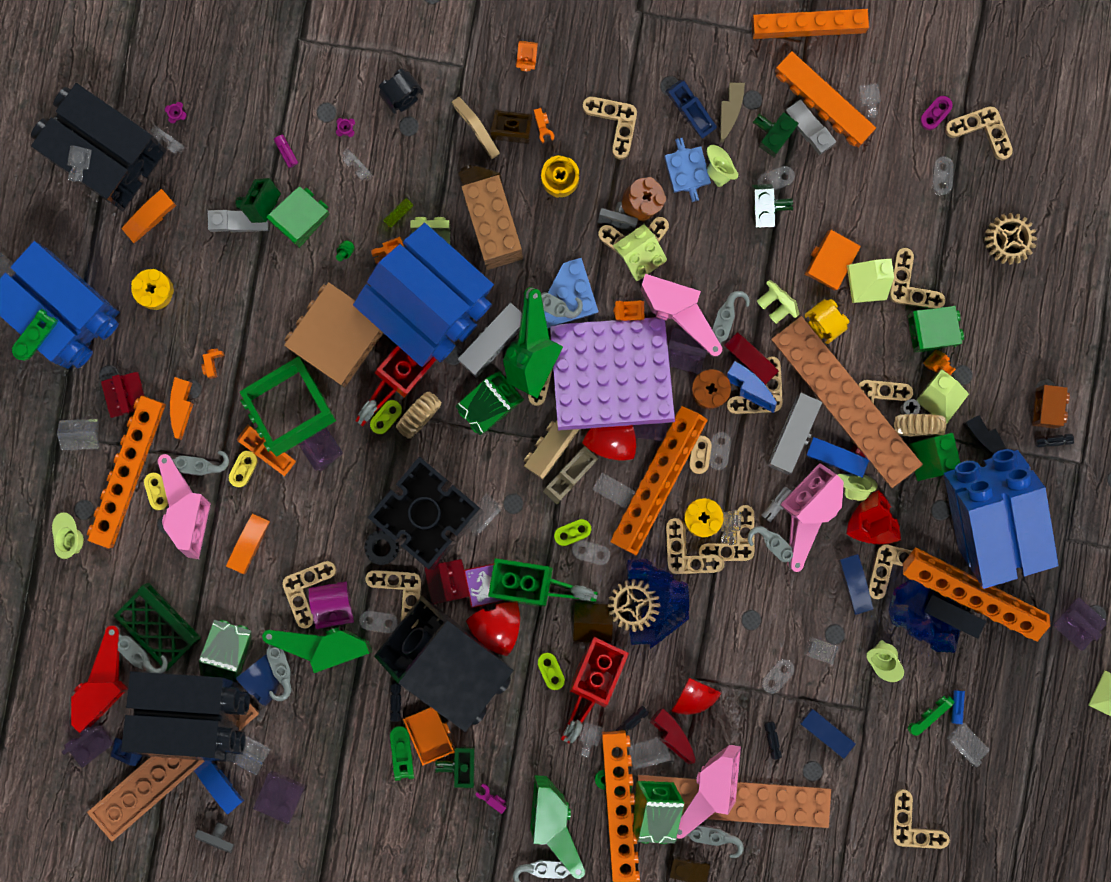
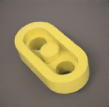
M244 451L238 456L229 474V481L233 486L244 487L251 478L258 463V458L253 452ZM247 457H250L252 460L250 464L245 463ZM239 474L243 476V479L240 482L236 479L237 475Z
M158 473L148 474L144 479V485L150 505L156 510H164L169 505L162 476ZM154 479L158 480V484L156 486L152 485V481ZM159 497H162L164 500L162 504L157 502Z

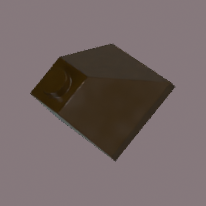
M468 165L461 168V172H458L463 186L499 175L502 183V177L499 172L482 167Z

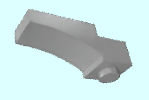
M801 99L785 110L788 116L799 123L797 129L805 140L809 141L819 156L836 144V140L827 128L816 119Z
M208 210V230L210 232L269 231L268 220L263 223H251L242 211Z

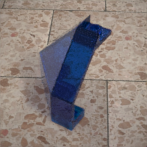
M647 559L627 560V576L630 585L632 579H636L637 585L642 580L644 581L643 587L648 583L649 592L656 591L652 595L653 597L659 596V599L655 600L654 603H659L660 607H655L654 610L660 613L659 615H652L656 618V621L653 622L649 619L648 621L651 626L647 627L643 624L644 630L642 631L637 625V631L633 632L632 625L630 626L631 645L650 644L651 649L689 620L688 584L675 580L672 574L662 568L654 567L653 563ZM633 589V594H635L638 600L647 598L642 591ZM633 600V604L629 608H633L635 611L636 606L641 603L634 602ZM649 604L641 609V618H644L647 614ZM629 611V621L635 622V617Z
M908 580L895 588L888 609L891 623L896 627L902 626L908 630L909 635L920 642L924 640L929 643L930 648L936 652L955 653L961 630L925 613L924 610L932 594L960 608L962 605L949 597L942 596L931 588H926L915 580Z

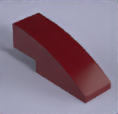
M738 332L724 345L765 385L779 372L765 356Z
M663 708L659 709L649 721L663 733L659 740L688 765L694 764L696 759L683 730Z

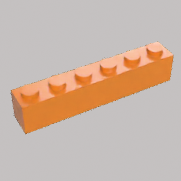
M868 9L753 15L751 20L752 39L866 33L869 28Z
M792 51L776 67V77L782 83L786 82L795 95L802 96L805 99L804 103L808 107H814L819 112L818 115L824 121L828 120L837 133L844 134L850 145H856L859 148L875 131L876 127Z

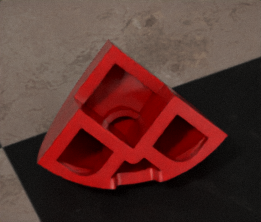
M633 425L591 428L582 442L592 452L608 459L631 460L635 457L636 436Z
M879 490L869 495L866 500L859 504L848 523L846 534L861 542L888 544L901 540L898 520L892 517L890 513L891 505Z
M516 602L496 604L495 609L489 611L482 609L470 616L466 622L473 635L486 648L497 654L508 656L516 643L519 633V606Z
M688 677L671 711L683 715L703 712L718 700L722 692Z

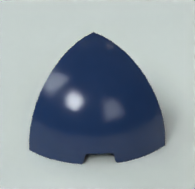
M267 654L236 678L250 695H254L258 702L264 706H267L272 700L269 691L276 694L279 686V681L273 675Z

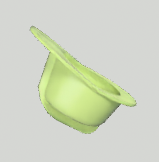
M710 145L707 148V155L710 160L707 173L717 187H722L731 179H737L738 172L724 149L716 145Z
M838 474L844 481V494L848 499L866 500L870 493L877 489L876 481L867 475L861 478L853 474Z
M68 513L58 514L52 523L54 548L58 557L68 559L73 554L80 552L84 538L82 533L77 530L71 515Z
M880 640L873 649L867 652V659L880 678L888 682H897L903 678L904 669L898 659V651L893 645Z

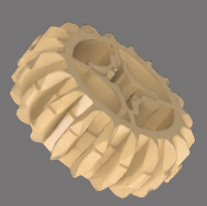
M1009 213L1007 217L1005 214H1002L1000 219L996 217L994 223L988 225L991 229H987L985 233L990 236L985 237L984 241L990 243L985 247L987 249L992 248L989 255L995 253L994 260L997 261L1001 257L1002 264L1007 259L1009 265H1012L1014 260L1019 264L1021 259L1025 261L1027 255L1033 253L1030 248H1035L1036 245L1031 241H1036L1037 237L1031 234H1034L1036 230L1029 229L1032 223L1025 224L1027 221L1026 217L1020 220V214H1017L1015 218H1013L1012 213ZM1006 224L1016 226L1012 231L1000 228ZM1020 231H1022L1023 234H1024V238H1025V243H1024V244H1023V241H1022V240L1020 239V237H1019ZM997 234H999L998 237L1002 240L1001 247H999L996 240ZM1014 234V235H1013V238H1014V239H1012V240H1014V241H1012L1011 243L1007 244V243L1009 242V241L1007 240V239H1009V238H1007V237H1009L1010 235ZM1009 247L1021 250L1015 254L1005 252Z
M430 391L424 393L407 410L396 428L408 439L414 437L434 416L441 406V401Z
M931 414L898 415L895 417L894 428L899 436H941L945 434L946 418L941 415Z
M632 579L631 585L626 580L624 581L625 587L622 584H618L620 591L613 589L612 592L616 594V597H609L610 600H614V604H608V607H614V610L610 611L609 614L617 615L613 618V621L616 622L620 619L619 627L625 624V630L628 631L632 625V631L636 632L638 625L642 631L644 630L643 624L650 627L651 624L648 620L650 619L655 622L656 618L652 615H659L660 613L654 610L655 607H660L659 603H654L655 600L659 599V596L653 597L652 595L656 590L651 589L648 591L651 585L647 583L643 587L644 581L642 580L639 581L638 585L636 579ZM633 589L642 591L647 598L638 600L635 594H633ZM627 592V602L620 607V600ZM633 600H634V602L641 603V604H638V606H636V610H635V611H634L633 608H627V607H630V605L633 604V602H632ZM649 604L647 614L644 618H641V609ZM630 611L636 621L627 620L622 615V612Z

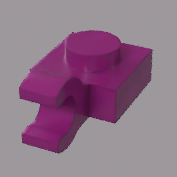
M482 784L481 786L486 790V793L481 795L476 792L475 795L503 814L507 808L504 804L506 801L499 795L494 797L490 794L489 787L486 784Z

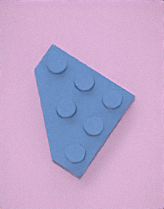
M582 258L563 263L548 293L564 301L570 311L577 309L578 303L575 298L578 297L582 301L583 308L580 315L573 319L555 317L544 311L547 329L550 326L564 324L598 313Z

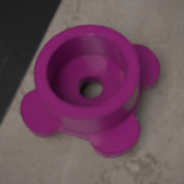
M181 102L165 107L170 123L174 124L177 120L186 119L187 115L183 111V104Z
M337 119L338 129L336 130V135L339 137L342 135L353 137L355 134L353 131L354 119Z

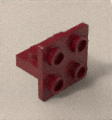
M138 372L126 375L119 374L112 376L111 379L101 381L111 418L135 412L134 404L137 398L140 399V396H145Z
M461 559L439 563L434 570L424 568L432 604L469 597Z

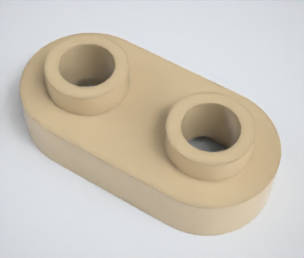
M699 436L691 451L689 467L695 474H702L709 467L712 445L710 439L706 436ZM699 442H703L705 444L704 449L698 448ZM697 461L702 462L701 468L695 466Z

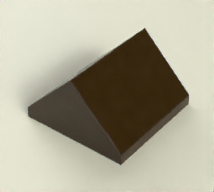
M495 110L491 128V139L529 144L533 115Z
M575 603L573 641L591 642L592 638L596 637L606 643H612L613 615H610L609 612L613 608L608 607V604Z

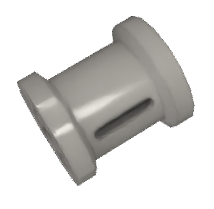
M915 399L905 401L900 406L901 414H918L920 404ZM909 404L911 407H914V410L911 411V413L910 410H906V407L909 406Z

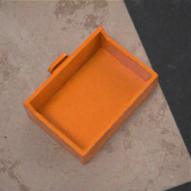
M833 230L827 231L820 246H815L811 256L813 259L804 275L815 279L834 291L838 290L848 272L847 265L852 264L861 246Z
M429 707L403 719L422 766L455 752L448 735L451 732L447 722L443 723L440 714L433 708Z

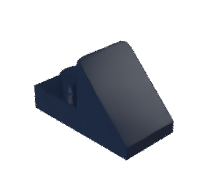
M115 738L111 757L131 766H136V763H140L142 756L121 752L122 739Z

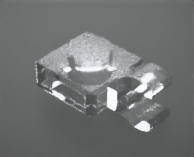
M879 85L859 86L861 106L867 105L868 118H876V115H878L876 104L881 103Z
M70 146L67 165L72 166V169L68 175L69 181L82 182L83 169H89L92 150Z
M740 511L723 512L721 531L725 533L721 537L722 543L736 545V531H741Z
M587 722L584 723L579 741L584 742L581 756L588 758L592 745L598 746L603 727Z

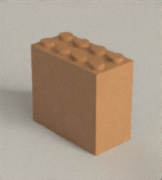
M499 175L461 186L486 270L522 260V248Z
M328 282L327 285L324 284L319 289V296L316 301L312 300L310 302L306 315L298 319L295 324L297 328L294 332H289L286 336L284 346L345 388L381 338L383 332L353 306L354 299Z

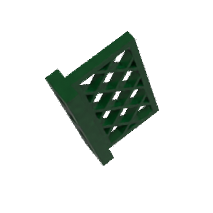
M150 583L142 585L133 597L114 615L161 666L163 664L161 659L162 652H172V661L167 664L166 671L201 639V636ZM139 596L145 600V608H136V599ZM125 610H132V621H126L121 614ZM136 611H145V621H136ZM149 611H156L159 614V622H149ZM136 624H145V635H139L136 632ZM149 624L159 625V635H149ZM162 625H169L172 628V636L162 635ZM149 638H159V649H153L149 645ZM162 638L172 639V649H162ZM176 639H182L187 646L184 649H176Z

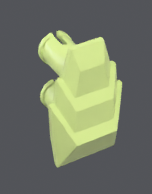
M770 280L767 281L766 284L769 286V291L757 300L758 304L763 309H766L776 299L781 302L782 305L769 314L776 324L789 313L796 318L800 314L796 300L792 299L787 292L781 290L776 283Z

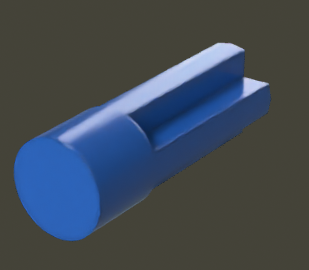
M954 690L953 700L955 702L951 717V723L963 724L965 691Z

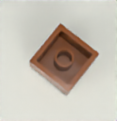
M1043 385L1036 388L1032 426L1054 429L1064 426L1068 418V412H1065L1066 404L1069 403L1070 399L1067 387Z

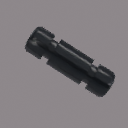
M1073 434L1036 438L1037 447L1074 444Z
M395 683L390 686V692H392V695H390V710L392 711L390 713V720L399 722L401 720V713H399L401 710V685Z
M641 706L616 731L625 730L627 734L628 730L631 731L642 721V718L649 714L648 710Z
M766 722L764 726L768 732L766 735L769 749H771V758L777 760L782 758L781 750H779L778 735L775 732V722Z

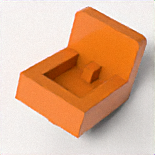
M519 41L516 67L520 68L521 71L535 69L538 43Z
M616 301L614 307L616 320H644V301Z
M218 348L207 350V354L202 355L204 364H201L204 375L212 379L218 377L214 358L225 355L223 351H218Z

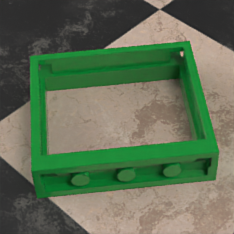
M299 356L239 391L243 398L240 400L242 405L250 411L248 414L250 420L258 426L255 428L257 433L266 440L263 442L268 452L272 451L276 457L336 422L334 415ZM299 372L321 413L273 441L252 400Z

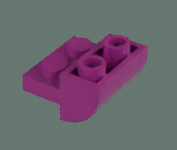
M347 581L309 588L310 609L316 629L354 622Z

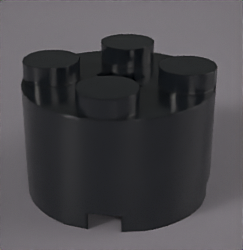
M403 68L396 71L394 77L390 80H384L379 85V96L394 114H397L396 110L403 112L417 102L418 98L416 96L419 93L423 94V89L409 71H404Z

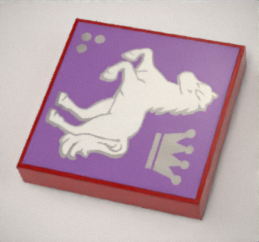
M494 564L464 570L472 608L505 601L488 597Z

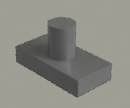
M617 202L615 212L601 208L598 223L630 232L635 230L638 218L626 215L622 208V202Z
M217 822L212 835L200 830L196 832L195 839L230 854H232L234 844L222 840L227 829L226 825Z

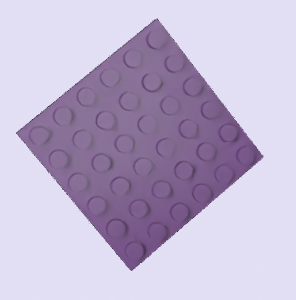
M653 317L644 318L642 321L612 320L550 326L551 341L563 346L553 366L558 430L675 422L665 320Z

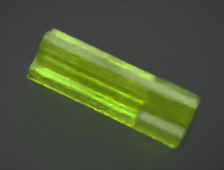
M405 198L383 221L391 228L414 205Z

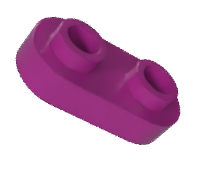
M939 96L920 118V124L925 130H934L949 114L953 106L951 99L946 96ZM939 104H943L945 109L941 110ZM931 118L933 123L928 124L926 119Z

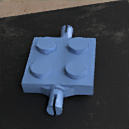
M678 138L675 140L678 151L664 156L673 193L689 191L691 202L699 201L697 189L711 183L702 147L685 148L683 138Z

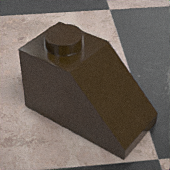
M672 856L668 875L669 878L685 882H707L711 864Z

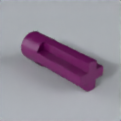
M282 134L274 138L273 140L288 168L297 165L298 161L284 135Z

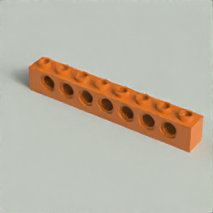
M140 396V399L137 398L134 404L135 413L128 420V432L121 439L120 445H122L120 453H117L114 458L115 467L107 477L109 483L107 489L104 488L100 497L102 502L100 507H97L95 510L94 518L96 519L94 524L90 525L87 535L89 538L87 541L109 549L114 547L166 404L145 396ZM144 412L149 414V420L146 423L141 420V415ZM137 430H140L143 434L142 439L139 441L134 437ZM131 448L136 451V456L133 459L128 456V451ZM124 466H127L129 469V474L126 477L121 473V469ZM117 484H120L123 488L120 495L115 493V486ZM111 502L116 505V510L113 513L108 510V505ZM104 520L109 523L107 531H104L101 527Z
M681 406L675 416V422L668 429L662 444L659 446L653 461L648 467V471L639 484L638 490L632 497L628 509L622 516L618 528L613 533L611 543L637 556L708 421L705 417Z
M916 547L903 563V575L908 579L915 580L926 588H931L942 596L949 597L958 604L965 605L976 613H981L992 621L999 622L1010 630L1023 634L1026 638H1031L1038 642L1050 627V614L994 586L983 589L976 577Z
M625 730L602 732L612 881L640 882L639 871H635V863H639L638 851L634 852V844H637V839L632 829L634 813H631V805L635 804L634 793L630 794V786H633V776L628 772V767L632 766L631 755H627V747H630V735H626ZM613 748H621L623 750L620 756L612 755ZM622 767L624 769L623 774L620 776L613 773L614 768ZM623 786L625 793L617 795L614 792L615 788ZM623 805L627 810L624 814H618L616 808ZM620 825H626L628 830L626 833L621 834L617 831V828ZM622 844L629 846V850L626 853H622L618 849ZM629 864L631 868L628 872H622L620 870L621 865Z

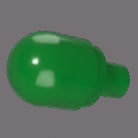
M348 240L343 241L337 248L336 259L342 261L349 258L354 252V244Z

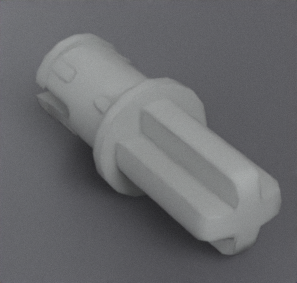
M784 487L777 497L771 500L772 503L761 515L764 518L769 515L767 520L771 523L778 512L784 509L780 504L792 491Z

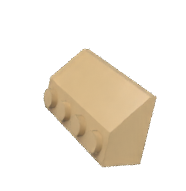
M552 421L546 429L548 433L545 438L541 436L535 444L537 447L535 452H529L524 459L526 463L524 467L544 480L579 429L558 430L557 421Z

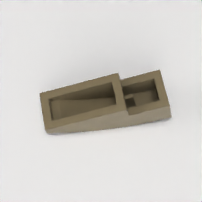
M729 83L728 101H721L720 143H724L737 120L743 101L745 83Z
M584 446L543 492L558 504L595 464L598 458Z

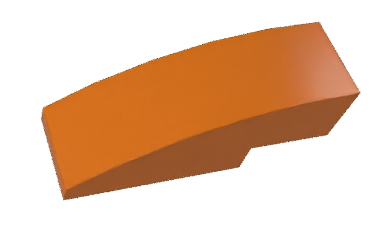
M161 189L121 229L135 243L162 221V217L176 207V204Z
M175 377L171 390L170 417L174 437L182 440L194 405L187 401L193 383Z
M249 424L237 438L238 442L283 476L296 463V460L285 452L277 457L272 451L268 452L263 444L266 441L264 437L261 438L257 431Z
M255 514L251 515L226 567L246 574L270 521Z

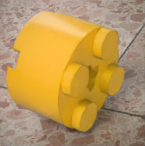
M554 156L548 159L541 171V182L544 189L550 195L557 198L572 194L579 184L577 164L572 159L564 156ZM558 173L560 175L564 174L563 180H561L560 178L556 179Z
M156 269L141 271L131 283L134 299L140 305L152 310L166 307L174 293L171 280ZM152 286L156 287L154 288V293L150 292Z
M832 299L822 300L805 313V318L809 317L810 319L808 322L809 326L820 339L825 338L827 340L824 342L826 344L831 343L845 332L847 324L850 323L849 319L838 311V306Z
M706 498L693 501L688 505L684 513L685 527L691 534L697 537L714 535L723 524L721 507L715 501ZM702 513H704L705 516H708V519L705 521V523H703L702 520L698 519V517H700Z

